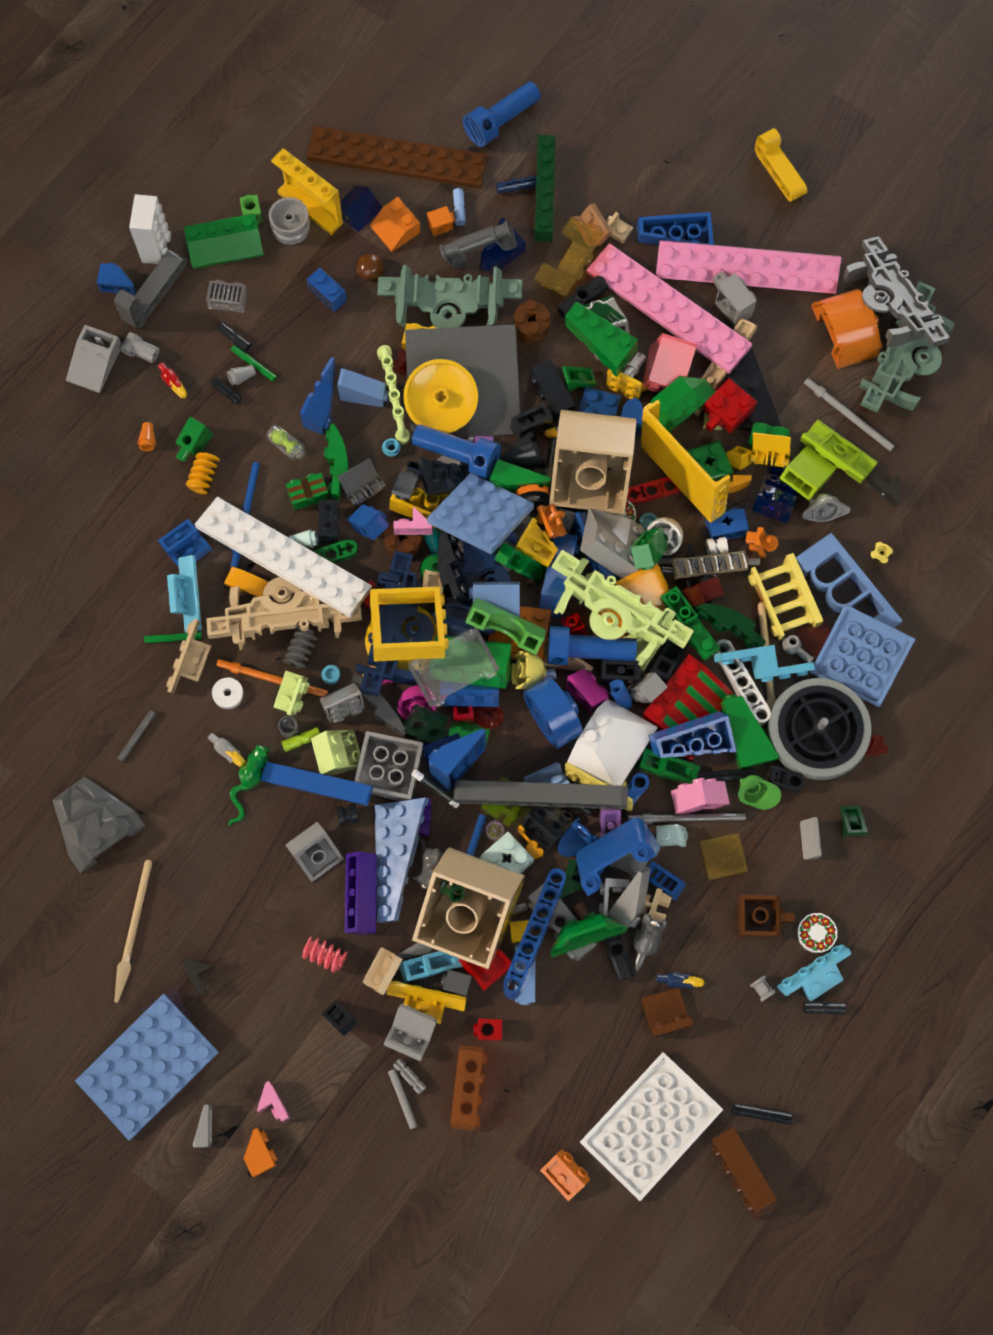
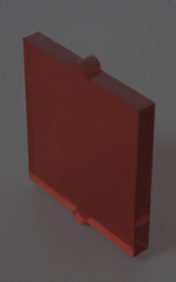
M823 619L821 626L814 628L812 624L807 623L806 626L795 633L811 657L813 656L816 659L831 629Z

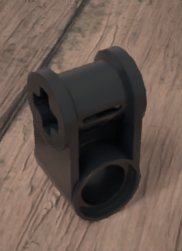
M769 766L768 782L776 785L780 790L797 793L802 789L805 779L801 773L778 766ZM797 779L800 785L797 787L792 786L790 780Z

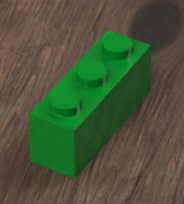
M663 527L645 530L630 547L636 569L649 570L654 568L655 564L667 551L668 547Z

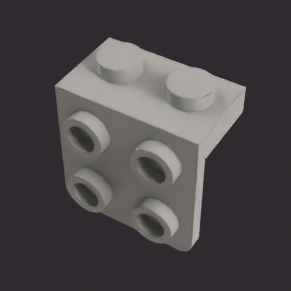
M401 1004L384 1045L421 1061L430 1043L437 1020L428 1014Z

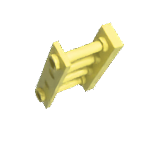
M794 553L786 555L783 565L758 574L755 567L751 568L748 575L751 586L755 587L761 602L765 604L766 614L771 623V633L774 637H777L778 642L782 641L785 636L784 631L806 623L811 624L813 629L821 626L823 618ZM784 572L789 573L791 577L790 582L765 591L762 580ZM791 589L797 591L798 599L774 608L772 607L769 597ZM799 606L804 607L806 611L805 616L780 625L777 614Z

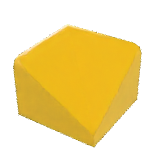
M736 446L726 452L731 467L742 470L752 463V451Z
M529 920L510 922L512 944L520 943Z

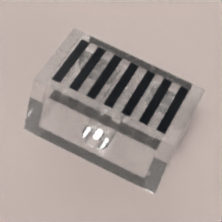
M222 280L210 281L206 297L208 308L244 313L248 295L246 285L239 282L226 283Z

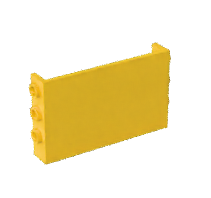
M657 400L654 403H649L643 409L641 448L710 523L726 512L730 476L727 475L718 482H715L659 422L660 401Z

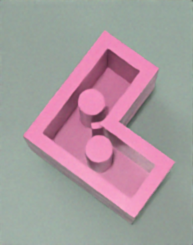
M698 778L693 780L692 784L678 785V789L671 791L675 814H689L701 809H717L730 804L725 781H717L715 778L708 780Z

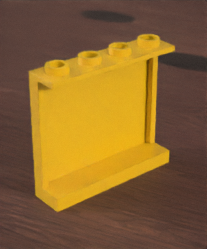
M283 148L271 160L283 172L285 183L277 190L278 194L282 198L293 197L301 200L307 207L309 219L332 235L343 224L338 190Z

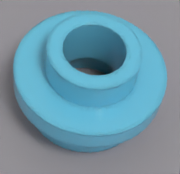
M390 438L384 441L382 450L386 456L394 457L399 454L401 446L396 439ZM390 446L395 447V449L392 451H390L388 448Z

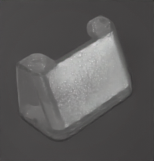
M472 627L449 639V649H445V658L415 659L407 663L430 707L433 705L435 708L445 703L444 699L448 695L479 678L486 677V679H490L497 675L496 671L499 670V667L477 627Z

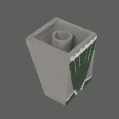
M612 295L583 305L629 334L628 321Z

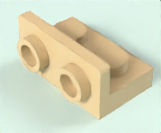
M381 947L364 977L363 983L384 995L403 959Z

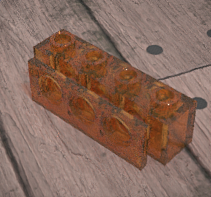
M459 1046L450 1123L451 1129L475 1131V1127H479L480 1115L477 1114V1106H482L483 1094L479 1093L480 1085L484 1086L485 1073H481L482 1065H486L487 1053L484 1052V1047ZM467 1063H476L477 1070L472 1073L466 1070ZM468 1082L473 1083L475 1086V1090L472 1093H466L463 1090L464 1085ZM469 1103L472 1105L473 1110L470 1114H463L461 1112L463 1104Z

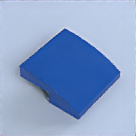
M189 519L158 540L159 544L178 568L179 558L194 555L197 561L212 550Z

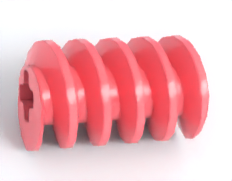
M311 935L304 947L302 958L307 959L310 956L311 963L317 959V965L321 966L324 963L326 970L332 966L331 972L333 973L338 969L340 970L345 962L348 951L341 955L340 947L333 951V944L326 948L327 941L320 945L319 938L317 937L312 941Z

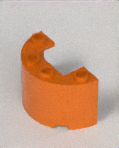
M857 289L812 304L817 321L824 320L834 343L831 354L837 369L878 357L880 349L883 347L878 330L879 318L877 314H874L873 310L864 304L862 300L863 293Z

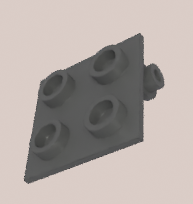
M370 458L337 477L353 508L383 491L386 487L385 483L380 480Z

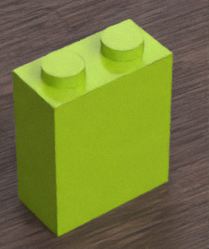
M807 445L786 467L780 479L810 501L830 479L837 467Z

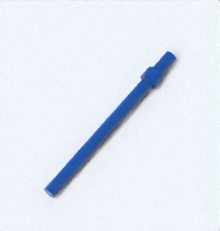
M257 462L252 464L242 510L248 515L260 464ZM232 549L231 553L233 556L230 567L238 568L242 554Z

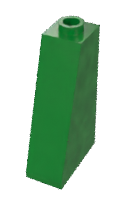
M736 694L725 696V700L720 704L722 712L729 717L737 751L734 752L738 769H745L779 759L776 750L743 697H736Z

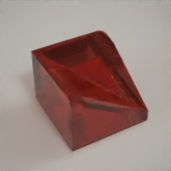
M399 347L398 357L393 363L392 370L401 375L407 368L406 350Z

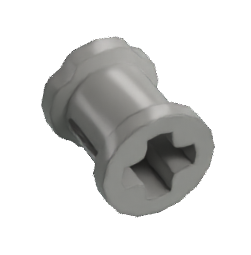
M765 975L750 985L751 988L754 987L761 997V1002L776 992L766 982Z

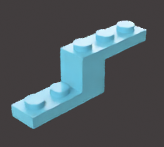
M774 645L714 655L715 663L722 662V665L733 664L735 659H740V662L751 661L754 680L761 679L762 682L773 681L774 676H779V679L791 678L790 674L796 673L797 677L808 675V671L815 670L814 662L778 668Z

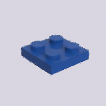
M585 387L579 412L616 416L621 396Z

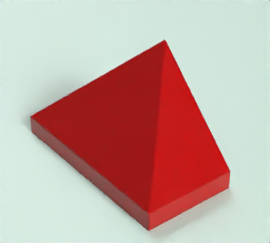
M453 706L455 721L474 724L472 706Z

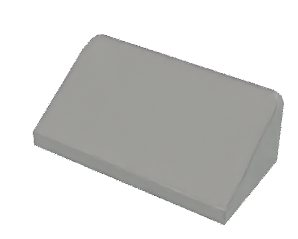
M813 817L800 822L804 860L818 859L822 855L818 818Z

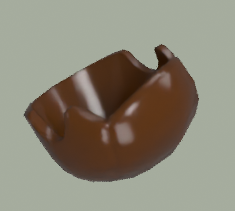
M367 253L362 255L356 262V271L361 278L371 281L383 276L385 265L379 256Z

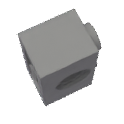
M654 672L644 673L640 676L639 682H634L627 689L630 691V695L635 702L651 703L667 686Z

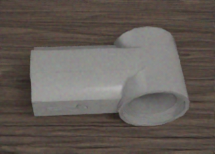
M131 332L127 334L120 347V350L130 357L137 356L150 363L157 360L160 351L158 347L143 341L141 337Z

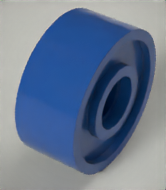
M548 677L523 692L525 702L534 720L554 748L559 749L581 735L583 729L577 716L579 710L571 695L567 691L563 692L552 678Z

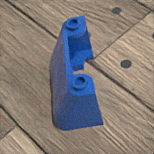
M630 819L578 851L576 855L581 885L587 896L600 888L602 883L600 875L605 870V867L631 852L633 857L639 862H646L657 856L661 847L642 819Z

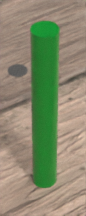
M236 345L232 346L231 351L249 365H252L272 382L276 381L277 376Z
M197 632L194 640H202V632ZM188 633L144 636V643L186 641Z

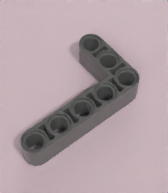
M169 250L135 296L121 289L114 300L121 320L136 329H140L186 267L187 259Z

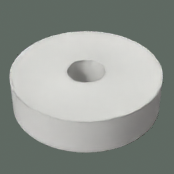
M233 678L220 679L213 686V700L223 709H233L243 700V688ZM226 691H231L229 696L224 695Z

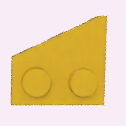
M534 517L515 547L518 551L546 567L550 565L558 551L554 543L549 540L546 532L542 531L537 525V520Z

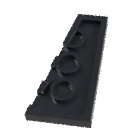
M427 458L417 459L426 496L452 493L470 474L468 465L447 464L439 460L430 461ZM480 477V478H482V479H484V480L490 482V479H485V478H483V477Z

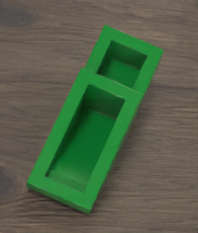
M504 542L495 557L496 561L537 583H540L547 570L545 565Z
M645 748L637 760L634 769L662 778L692 784L693 780L698 777L700 766L676 757L660 758L653 751Z

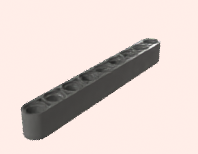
M458 780L455 781L453 801L461 804L626 809L628 787L618 785Z

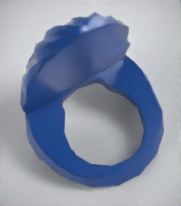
M634 397L624 404L620 417L635 418V433L638 432L641 435L643 407L641 402Z
M577 818L561 837L558 844L560 855L566 857L574 856L586 844H590L597 839V836H592L588 829L579 823L580 818Z

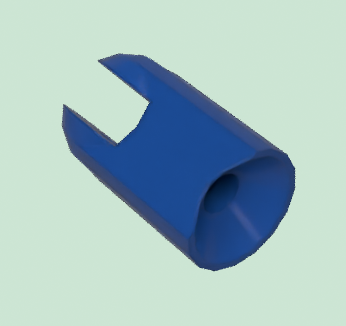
M619 679L611 681L609 685L615 702L629 710L633 705L632 697L624 682Z

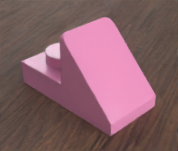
M414 507L413 521L408 519L394 521V535H432L433 533L432 525Z
M268 1081L265 1083L257 1112H261L273 1105L274 1108L271 1111L275 1119H280L284 1122L290 1119V1116L273 1084Z

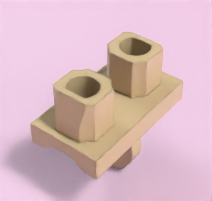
M657 888L652 903L649 902L651 895H646L644 912L642 914L645 915L647 909H650L649 914L652 919L661 921L665 920L666 914L656 912L657 906L669 908L672 897L662 893V889Z

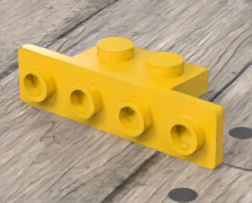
M391 981L386 991L387 995L405 998L404 1005L430 1015L437 1020L438 1024H441L445 1007L464 1011L467 999L459 994L444 993L440 990L426 989L418 985H408L400 981Z

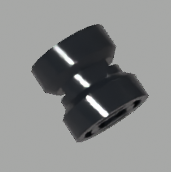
M355 803L349 804L346 809L343 806L336 807L340 826L346 825L347 821L353 824L359 823Z

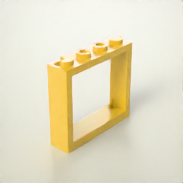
M440 587L370 589L374 661L445 658V649H449L448 638H444V635H447V623L443 624V621L446 620V611L442 609V606H444V594H440ZM435 603L438 641L381 644L379 605Z

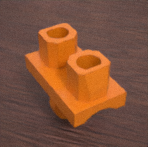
M554 504L548 506L540 505L537 508L539 513L536 519L541 525L544 524L546 528L544 531L549 536V539L562 537L567 534L561 520L565 516L564 511H557Z
M758 527L757 532L748 531L746 536V544H749V550L758 552L759 556L766 558L765 550L768 552L774 551L779 545L777 538L773 535L767 536L763 527Z

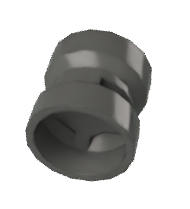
M284 716L280 719L278 728L284 738L288 739L298 735L299 726L294 717Z

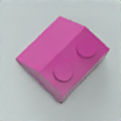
M582 669L567 677L566 689L591 716L604 701L609 699V693L603 686H599L595 682L596 678L590 671L587 672L585 669Z

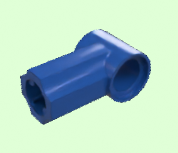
M643 773L634 775L626 786L628 787V797L633 799V805L649 786V779ZM637 779H642L646 785L638 788L634 782Z

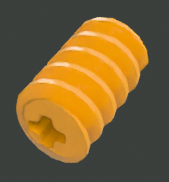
M197 453L195 456L196 460L193 462L194 467L191 468L186 486L196 493L207 494L204 488L209 489L210 485L206 481L212 482L213 480L208 475H214L215 472L211 468H217L213 461L219 462L220 459L209 453Z

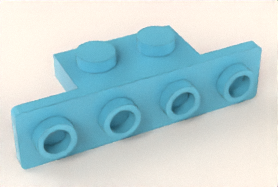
M194 555L178 559L180 575H167L170 613L183 614L185 632L189 623L193 622L194 619L200 621L197 631L202 630L196 560Z
M843 944L835 946L824 956L816 958L807 967L801 968L793 976L784 979L777 985V988L785 996H788L802 987L807 999L812 1001L844 980L836 964L852 953Z

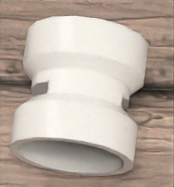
M719 537L718 540L706 539L707 555L728 553L726 537Z

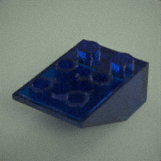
M770 461L752 511L787 523L794 508L798 492L780 479L787 466H784V468L775 466V462L771 466Z

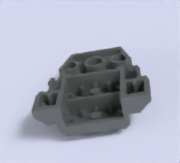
M85 776L52 800L69 858L81 874L97 863L95 858L125 836L131 838L146 827L132 808Z

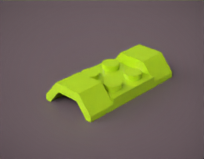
M816 420L807 433L804 432L800 439L802 443L820 453L822 457L830 460L839 469L846 471L847 475L860 484L878 463L820 420Z

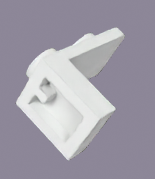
M605 878L604 883H601L600 895L604 896L603 903H599V914L607 916L609 889L613 893H623L629 885V880Z

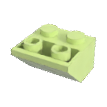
M354 730L324 731L311 739L320 774L336 775L358 768L361 753Z

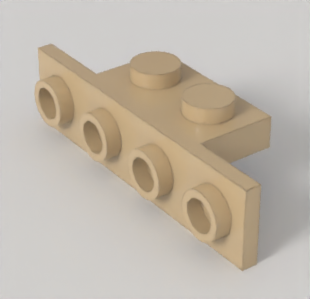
M196 619L190 622L187 627L186 633H188L186 641L183 640L181 643L180 651L182 652L180 658H176L173 669L175 671L173 677L170 676L167 681V692L174 694L180 676L197 682L200 680L212 646L194 640L200 621Z

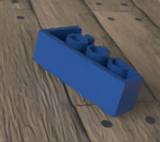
M710 212L638 218L637 235L639 243L659 246V241L664 240L714 245Z
M566 534L565 536L554 538L553 541L558 551L547 567L539 605L541 609H550L551 617L561 618V613L556 614L554 610L565 591L564 582L567 579L565 575L553 569L552 565L562 550L573 557L578 555L580 544H577L578 536Z
M720 711L648 735L653 753L660 758L737 752L729 717Z

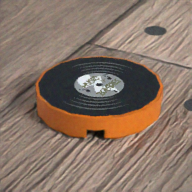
M537 484L526 485L517 489V493L514 492V494L534 503V506L543 504L550 499V489L543 485V488Z

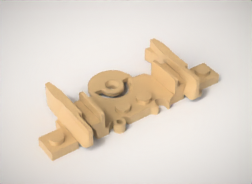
M278 577L271 580L265 586L263 596L253 598L251 603L239 605L240 588L239 586L231 587V607L225 608L226 616L206 618L209 639L232 636L233 643L238 644L240 650H242L245 638L252 637L255 640V633L262 635L264 628H270V632L273 634L277 630L294 629L298 625L302 631L309 630V624H312L313 626H318L320 632L322 628H329V619L331 622H334L335 637L339 638L342 630L341 623L362 620L361 606H359L351 618L307 592L301 591L300 588ZM279 591H285L284 595L278 594ZM269 597H273L277 603H274Z

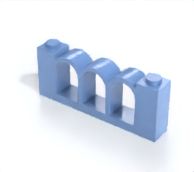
M832 533L796 557L804 578L808 576L811 587L818 592L826 593L825 603L831 611L841 613L845 605L837 603L833 599L832 590L851 578L862 594L847 603V605L855 607L867 598L879 613V615L874 617L875 619L893 628H897L903 621ZM832 558H835L846 573L831 583L820 582L815 575V571Z

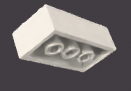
M135 194L129 229L142 263L159 264L168 252L167 242L171 240V232L168 231V223L165 222L162 205L159 204L157 196Z

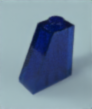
M504 217L500 219L498 225L503 224L506 219ZM515 230L517 246L514 249L502 250L497 242L485 246L481 253L480 264L486 272L488 271L493 275L494 266L502 269L526 251V242Z

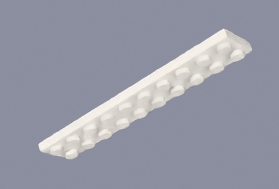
M219 497L212 502L195 523L196 528L349 618H351L370 593V589H372L370 584Z

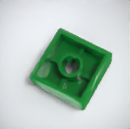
M720 440L687 451L714 481H719L727 475L732 476L733 469ZM707 461H709V462L712 463V466H710L709 464H705V463H706Z

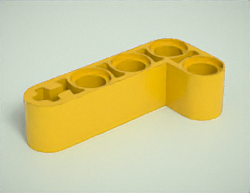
M773 128L757 137L755 152L785 197L791 202L806 194L807 187L781 150L780 134Z

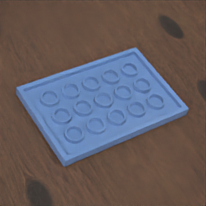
M163 994L75 1082L130 1141L219 1051L168 996Z

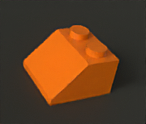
M399 197L383 206L370 225L391 252L420 233V222Z

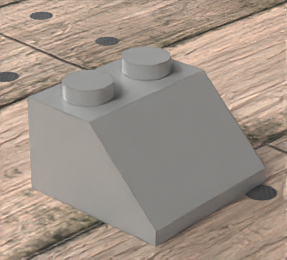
M318 822L285 845L311 882L344 859Z

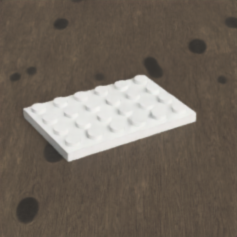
M662 1052L580 1143L625 1188L641 1201L723 1109Z

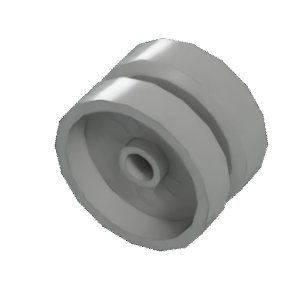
M293 197L279 199L272 205L269 210V221L273 236L279 242L287 245L298 244L305 240L310 233L311 226L306 205L301 200Z

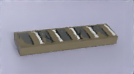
M745 551L672 560L675 579L748 570Z

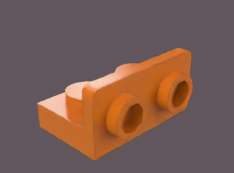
M563 1149L540 1170L568 1201L590 1180L587 1172L574 1162L570 1153L565 1152Z

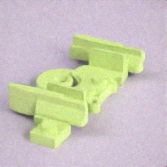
M564 550L560 552L552 568L565 575L567 579L564 582L565 591L557 603L554 613L558 614L560 612L563 614L572 595L580 600V605L584 601L585 606L592 610L589 620L593 632L600 638L615 640L620 638L625 632H628L634 636L637 635V640L642 638L648 641L644 651L636 659L639 661L638 665L640 666L647 661L657 644L663 645L666 639L681 648L685 647L694 631L677 620L673 621L675 616L673 610L665 608L662 612L654 607L651 601L647 605H643L640 602L642 595H635L620 585L615 586L616 578L614 576H608L605 580L604 575L594 570L593 573L587 574L584 577L581 573L589 560L583 558L580 561ZM603 609L616 611L622 619L621 628L618 627L619 621L615 614L605 612L600 616L598 613ZM606 618H611L613 623H608Z

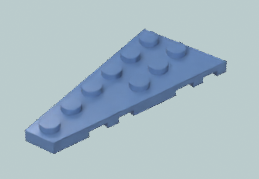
M428 798L375 805L378 923L395 922L399 919L404 899L402 895L405 884H408L409 877L407 875L409 867H412L420 837L418 832L420 824L424 821L425 816H423L425 805H428Z

